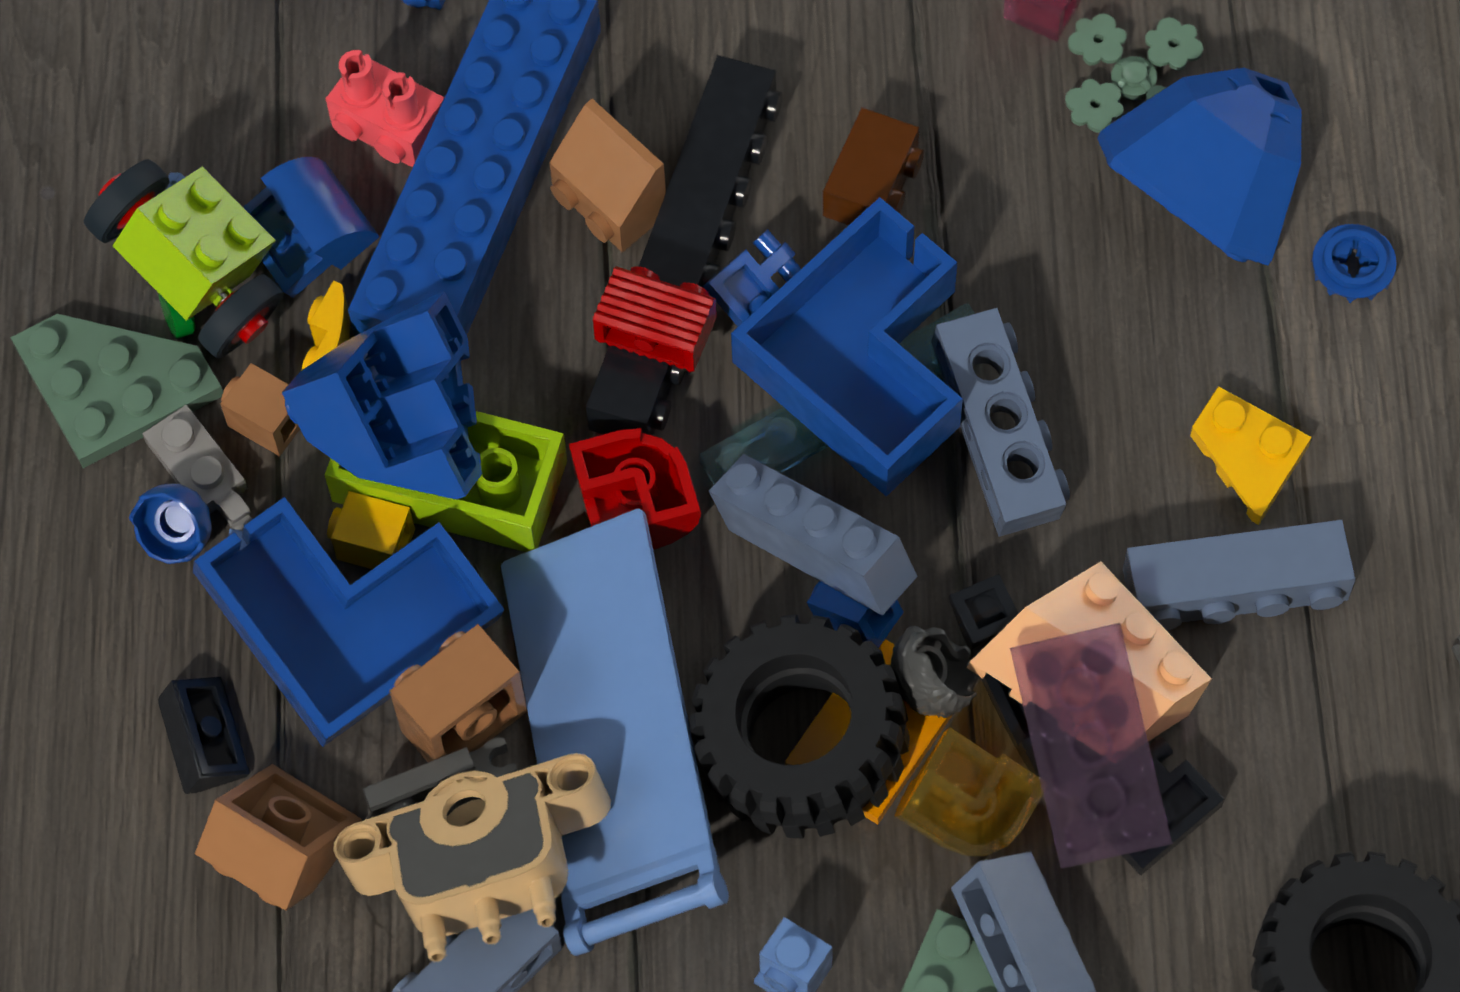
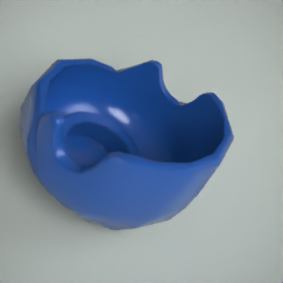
M165 483L149 489L139 496L138 502L129 515V519L134 525L136 539L149 557L166 564L192 560L206 546L212 531L209 507L196 491L182 484Z

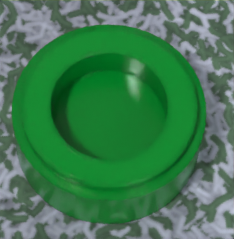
M158 293L165 320L173 337L178 339L193 334L196 329L194 317L186 321Z

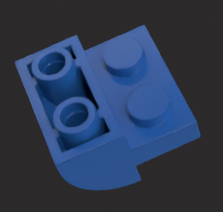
M316 157L296 158L266 173L261 177L266 188L243 207L276 240L262 259V262L283 292L293 298L331 265L342 270L380 237L329 166L323 160Z

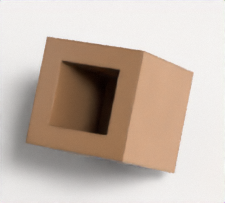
M250 363L241 377L235 376L231 379L222 394L220 404L228 427L276 455L281 456L300 430V427L288 416L285 407V398L282 392L289 384Z

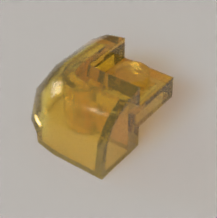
M949 727L943 732L918 776L909 783L897 806L895 818L943 849L964 856H987L1009 846L1020 834L1049 783L1005 754H1001L997 758Z

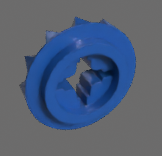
M1360 224L1340 225L1327 231L1317 241L1311 260L1315 281H1321L1327 288L1329 296L1336 293L1346 297L1349 303L1357 298L1365 297L1371 301L1377 293L1383 289H1388L1396 271V255L1390 242L1375 229ZM1352 249H1356L1358 262L1364 266L1360 267L1355 278L1350 277L1351 274L1348 273L1347 265L1339 264L1347 262L1348 256H1351Z

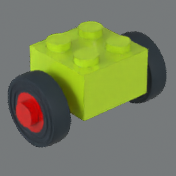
M142 160L124 173L117 174L103 186L98 194L99 197L88 210L84 218V224L102 243H108L116 239L112 246L186 321L213 303L217 308L203 326L198 339L213 356L221 358L234 351L242 343L249 344L258 337L269 324L267 319L275 311L283 298L281 289L264 274L251 279L238 290L232 291L233 288L252 275L276 240L203 167H200L166 189L169 184V178L166 173L152 160Z

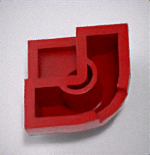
M642 428L618 430L569 444L575 473L591 527L639 508L646 513L653 550L672 544L688 535L699 524L701 510L687 463L677 446L674 448L662 438L642 433Z

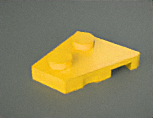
M1219 386L1193 424L1190 434L1204 456L1213 460L1216 472L1227 488L1232 486L1248 508L1246 514L1257 525L1261 523L1305 454L1312 438Z

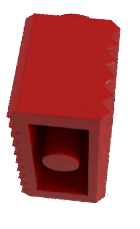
M615 266L593 316L594 337L599 343L616 346L620 350L625 349L629 353L635 352L639 356L645 355L649 359H656L659 363L665 362L669 366L675 365L679 369L685 368L688 372H694L717 318L716 298L710 297L706 289L694 283L684 282L679 287L661 281L656 273L644 267L635 266L629 271Z

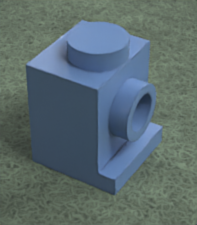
M784 917L759 954L760 972L754 979V984L767 992H816L832 968V946Z

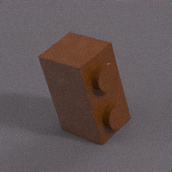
M861 107L823 190V216L850 225L879 197L900 214L906 192L902 191V187L907 177L916 178L924 158L925 151L918 148L919 127Z

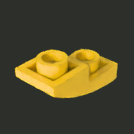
M333 281L325 296H318L309 310L307 322L310 326L315 346L311 347L306 354L302 370L343 342L349 340L350 319L344 288L341 283Z

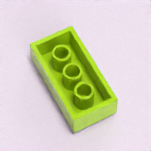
M476 411L477 424L468 427V435L474 450L480 453L482 475L469 493L457 500L360 479L333 459L329 461L325 478L332 502L344 504L348 491L410 507L413 522L416 524L432 527L440 522L447 532L528 552L539 546L567 464L564 433Z

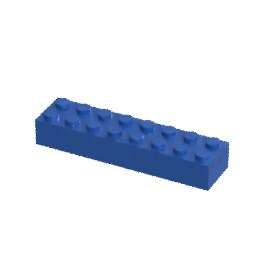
M598 0L488 1L348 308L354 336L445 291L466 335L468 334L600 34Z

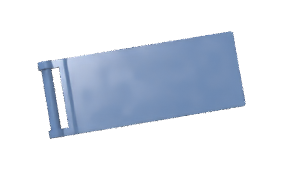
M639 508L504 561L501 564V570L537 764L569 754L578 753L586 755L592 759L611 799V808L607 816L599 823L562 835L568 866V881L561 892L566 922L563 935L567 948L571 954L579 956L592 951L596 943L706 905L712 909L726 904L729 899L728 889L720 874L717 854L713 844L646 513ZM699 870L700 877L694 885L596 920L586 921L584 911L586 909Z

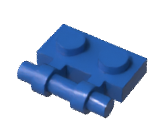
M769 229L752 242L765 257L760 264L756 262L747 250H744L703 286L712 297L716 298V302L737 327L779 290V287L770 278L775 272H778L784 281L788 282L802 269L792 258L796 254L787 242L780 244Z

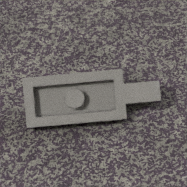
M187 405L142 433L146 444L175 482L196 491L209 507L210 514L218 510L231 529L243 530L244 525L252 520L249 516V513H251L250 509L239 496V494L248 489L245 479Z

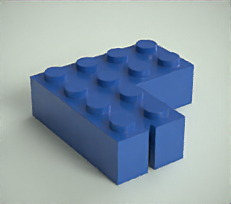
M879 197L731 333L732 362L881 493L888 496L960 427L963 398L900 345L910 333L955 292L957 261L921 233L915 239L914 264H912L909 259L913 257L915 226Z
M285 497L244 525L242 538L247 546L240 550L241 539L234 532L194 560L193 565L194 575L322 747L391 698L390 690L395 687L394 684L397 678L411 666L417 664L423 666L439 654V648L450 636L460 631L466 633L477 624L485 630L498 621L505 610L440 522L350 585Z

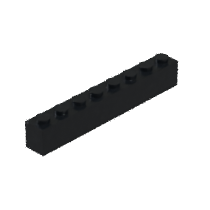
M717 55L639 267L647 268L656 273L661 281L679 287L684 282L694 283L703 287L720 271V265H716L721 250L729 251L735 235L736 222L732 221L736 207L744 208L750 194L752 178L747 176L752 163L760 165L765 153L767 135L763 134L767 121L775 122L780 112L783 93L776 91V70ZM609 346L586 406L589 430L607 434L618 430L642 428V433L652 436L655 429L663 431L671 410V400L667 399L671 385L681 384L686 369H679L675 365L669 366L665 362L659 363L656 359H649L645 355L639 356L635 352L629 353L625 349L620 350L616 346Z

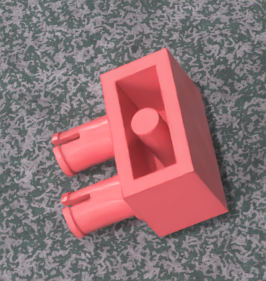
M361 50L346 52L339 61V71L342 77L326 97L332 127L337 133L348 140L356 141L359 139L373 146L384 159L396 164L401 161L413 168L445 97L414 82L411 76L406 78L405 73H397L372 60L367 53L365 56L362 55Z

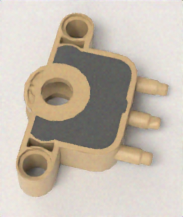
M578 753L565 755L500 777L476 770L462 772L441 781L428 793L425 801L346 827L338 834L333 850L354 889L360 894L372 896L396 889L414 925L423 934L424 947L427 949L428 958L434 962H439L446 957V936L479 927L483 941L487 944H495L501 939L500 919L533 909L534 914L537 916L539 925L543 927L551 926L556 920L554 899L563 891L568 881V866L562 835L599 823L607 816L611 808V799L592 759ZM467 797H478V798H481V799L471 800V801H469V802H467V803H465V804H463V805H461V806L455 808V809L447 816V813H448L449 809H450L457 801H459V800H461V799H463V798H467Z

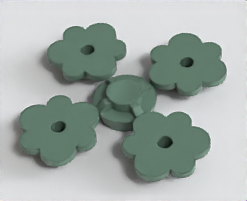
M1098 14L1092 21L1087 18L1079 19L1075 26L1076 32L1072 33L1068 39L1070 51L1076 55H1083V60L1088 65H1096L1100 60L1108 64H1116L1111 72L1112 83L1100 85L1094 79H1087L1082 83L1081 88H1073L1067 92L1065 104L1072 111V122L1078 126L1087 124L1090 130L1100 133L1102 129L1112 123V120L1122 117L1123 106L1119 103L1121 97L1129 100H1139L1146 97L1147 101L1164 90L1166 87L1155 86L1157 72L1153 65L1163 67L1169 64L1174 70H1182L1186 67L1187 61L1198 60L1203 54V45L1196 39L1197 29L1191 24L1182 26L1175 18H1163L1157 24V29L1150 30L1145 36V43L1150 47L1148 50V60L1137 56L1121 59L1123 54L1121 45L1125 43L1127 34L1123 29L1116 28V21L1112 16Z

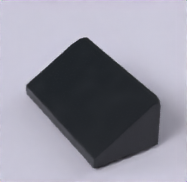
M208 677L171 680L159 696L158 704L184 793H198L246 778L250 773L222 678Z

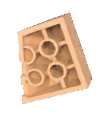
M1102 561L1026 606L967 666V669L981 678H984L988 673L1011 688L1009 696L1024 706H1027L1031 701L1057 718L1058 728L1114 764L1189 716L1212 680Z

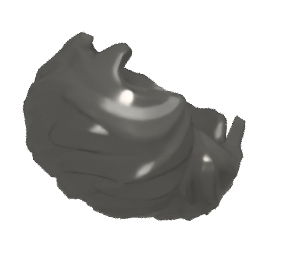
M910 626L897 640L893 648L890 665L897 679L903 700L915 712L930 716L937 715L938 718H947L955 714V712H960L977 695L973 688L979 676L967 669L970 662V649L967 645L960 646L955 644L948 638L943 629L935 627L923 630L918 626Z

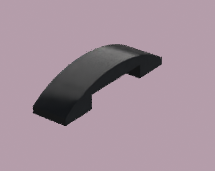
M999 574L949 595L953 612L965 643L970 649L972 659L1019 614ZM988 673L984 678H981L1010 739L1043 793L1094 771L1095 768L1082 742L1058 728L1056 717L1031 701L1027 706H1024L1010 697L1009 694L1012 689Z

